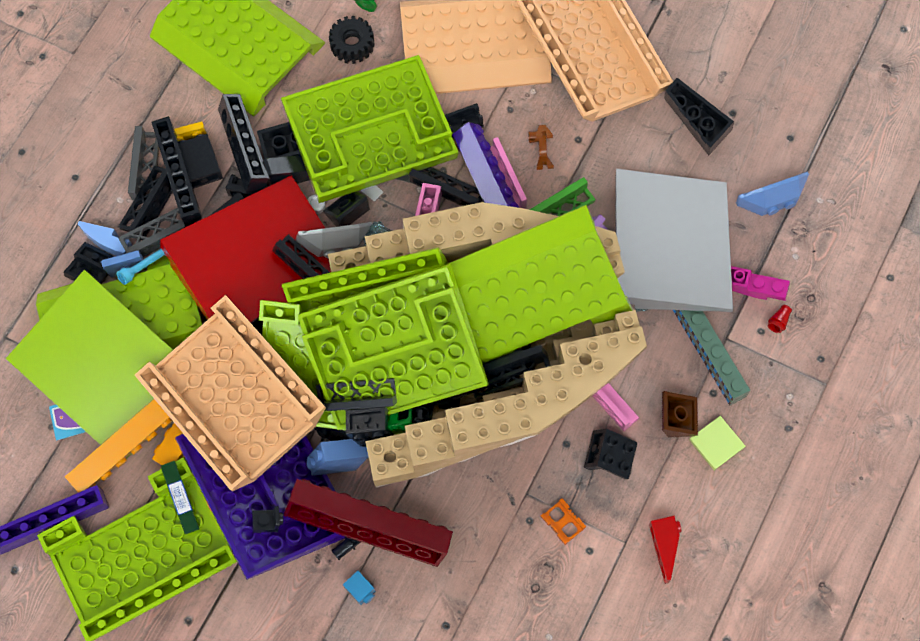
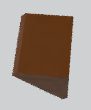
M667 391L662 392V431L668 438L698 436L697 397Z

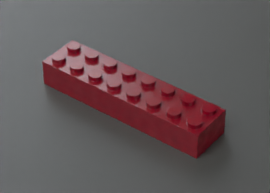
M296 479L283 514L285 517L438 567L447 555L453 531L448 530L445 526L429 524L427 520L409 517L406 513L391 511L386 506L373 505L365 499L358 500L352 498L347 493L334 492L329 487L317 486L305 479Z

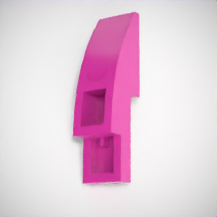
M731 266L732 291L767 300L768 297L786 301L790 281L753 274L751 270Z

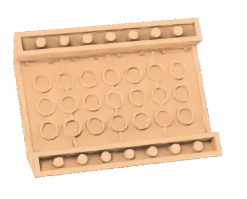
M413 0L400 2L405 59L417 55L420 56L436 94L552 83L551 61L516 0Z
M516 0L583 119L593 122L652 100L665 91L673 82L625 0Z
M225 295L211 307L215 313L156 366L148 362L135 376L228 488L234 491L254 482L316 427L326 407Z

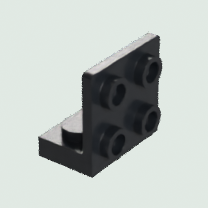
M386 407L346 410V435L361 447H366L365 441L395 435L388 429V409Z
M607 428L594 430L584 468L588 470L602 469L623 479H629L637 442Z

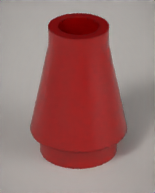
M782 305L768 320V328L775 333L784 331L792 309L788 305Z

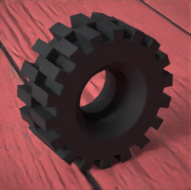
M346 16L343 21L338 19V24L334 23L329 31V42L333 55L337 56L340 61L344 59L345 63L352 61V64H356L355 60L362 62L363 57L367 59L369 53L372 54L375 45L371 25L366 20L363 22L361 17L358 20L355 16H351V19H348V16ZM349 37H357L359 39L353 45L345 43V40Z

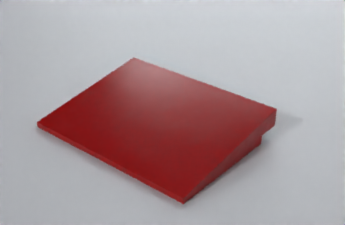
M291 175L161 239L160 248L169 259L170 266L207 320L215 314L211 307L226 295L251 323L259 316L260 300L288 303L282 284L302 279L272 251L274 245L280 239L283 240L288 234L296 241V236L300 231L324 229L325 227ZM287 242L286 245L294 251V247ZM305 249L331 273L329 258L324 256L318 257ZM299 256L303 261H305L308 264V259H306L304 256ZM313 269L319 275H322V272L320 270Z

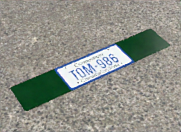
M175 461L161 465L184 533L188 534L199 530Z

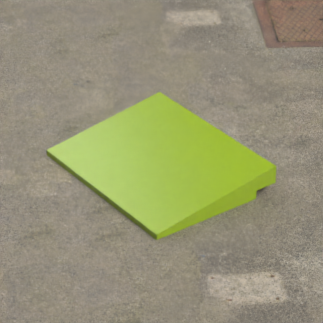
M419 55L281 98L319 203L408 175L412 168L420 171L457 159L458 150L452 138V131Z
M451 263L302 311L297 315L304 332L302 336L326 401H331L335 394L327 388V383H334V390L337 394L344 396L345 399H352L351 396L354 391L351 390L350 381H352L353 387L359 389L358 391L362 394L361 396L355 394L354 397H380L381 393L394 396L395 393L390 383H384L386 379L394 378L397 403L394 406L386 407L388 415L488 386L487 377ZM366 380V384L359 386L356 381ZM369 380H372L373 382L377 383L372 384L375 388L378 386V384H381V386L377 389L378 393H372L374 390L368 386ZM345 382L347 387H343L339 391L340 387H337V383ZM346 410L330 411L337 430L346 428Z
M84 270L5 359L102 445L154 400L136 378L135 374L148 362L156 366L173 349Z

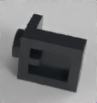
M274 506L273 510L252 511L253 533L278 532L280 525H283V513L279 512V506Z

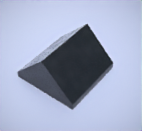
M356 191L340 197L324 209L323 212L336 227L351 225L368 212L370 208L367 197Z

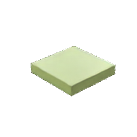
M721 416L700 430L698 436H692L689 439L714 471L746 447Z

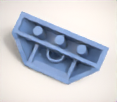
M807 171L740 194L736 204L761 216L766 214L773 215L784 208L791 209L796 206L809 173Z

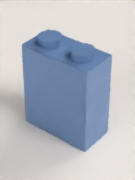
M352 439L320 442L307 457V467L310 469L312 476L356 471L369 457L367 447L359 446Z

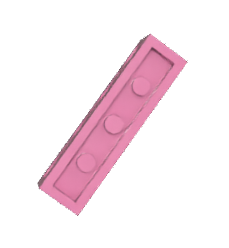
M494 138L493 146H491L490 150L498 161L497 165L505 176V182L513 193L514 201L520 208L526 209L527 198L499 138Z
M609 383L593 395L594 399L623 432L639 419Z

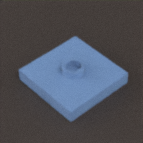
M137 250L104 259L101 263L104 270L113 278L117 276V271L122 268H131L144 260V258Z

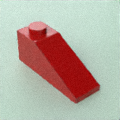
M675 516L652 520L649 523L665 584L669 583L672 578L680 537L679 533L682 532L680 522L675 520Z

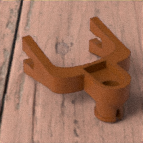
M538 125L537 131H528L529 143L538 142L539 145L537 170H542L543 165H546L547 169H554V165L547 156L546 137L547 139L553 138V134L546 125Z

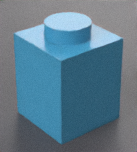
M359 571L355 572L343 584L344 588L360 605L363 603L368 604L375 597V588Z

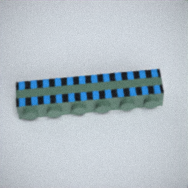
M673 310L728 404L732 405L746 398L750 389L704 312Z

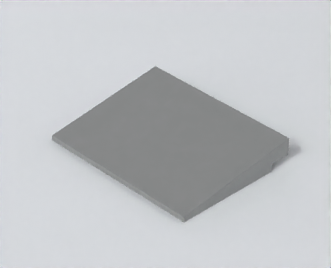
M616 169L615 232L625 273L618 280L630 304L634 305V309L732 312L727 182Z

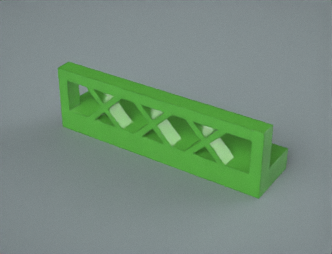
M583 177L529 210L546 214L551 212L560 216V214L568 213V211L561 210L562 205L565 203L573 204V208L570 210L573 211L585 205L589 206L596 199L588 190V182ZM583 192L588 197V200L585 202L576 201L577 196Z

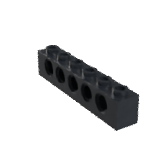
M223 94L218 111L245 192L256 193L265 189L269 176L240 94Z
M168 116L151 123L180 217L185 227L203 218L174 126Z

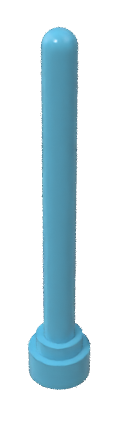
M159 249L133 267L122 268L117 271V278L122 284H128L133 280L134 274L164 256V252L162 249Z

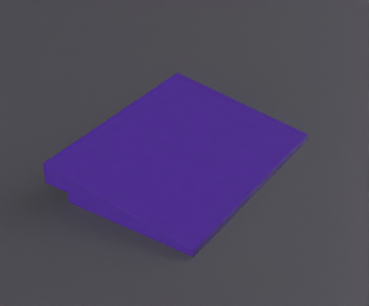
M184 434L175 437L246 580L345 539V536L283 516V525H280L278 532L253 533L252 511L273 510L274 506H279V512L284 514L296 479H305L314 485L326 486L336 492L327 474L311 475V471L307 467V457L313 452V448L306 436L254 482L234 491L228 488Z

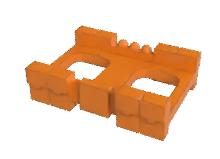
M561 498L558 503L543 513L541 518L548 526H551L553 531L557 533V537L566 545L582 532L586 525L579 517L576 519V515H574L572 510H569V505ZM556 507H559L564 516L555 522L549 516V513ZM568 523H573L577 528V532L571 537H567L562 531V528Z

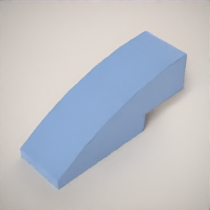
M78 221V226L82 232L98 247L115 256L126 254L114 229ZM125 240L128 247L132 246L130 240Z

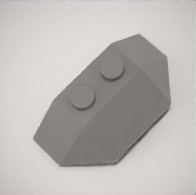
M372 222L300 231L296 236V242L314 255L328 258L330 253L358 248L372 227Z

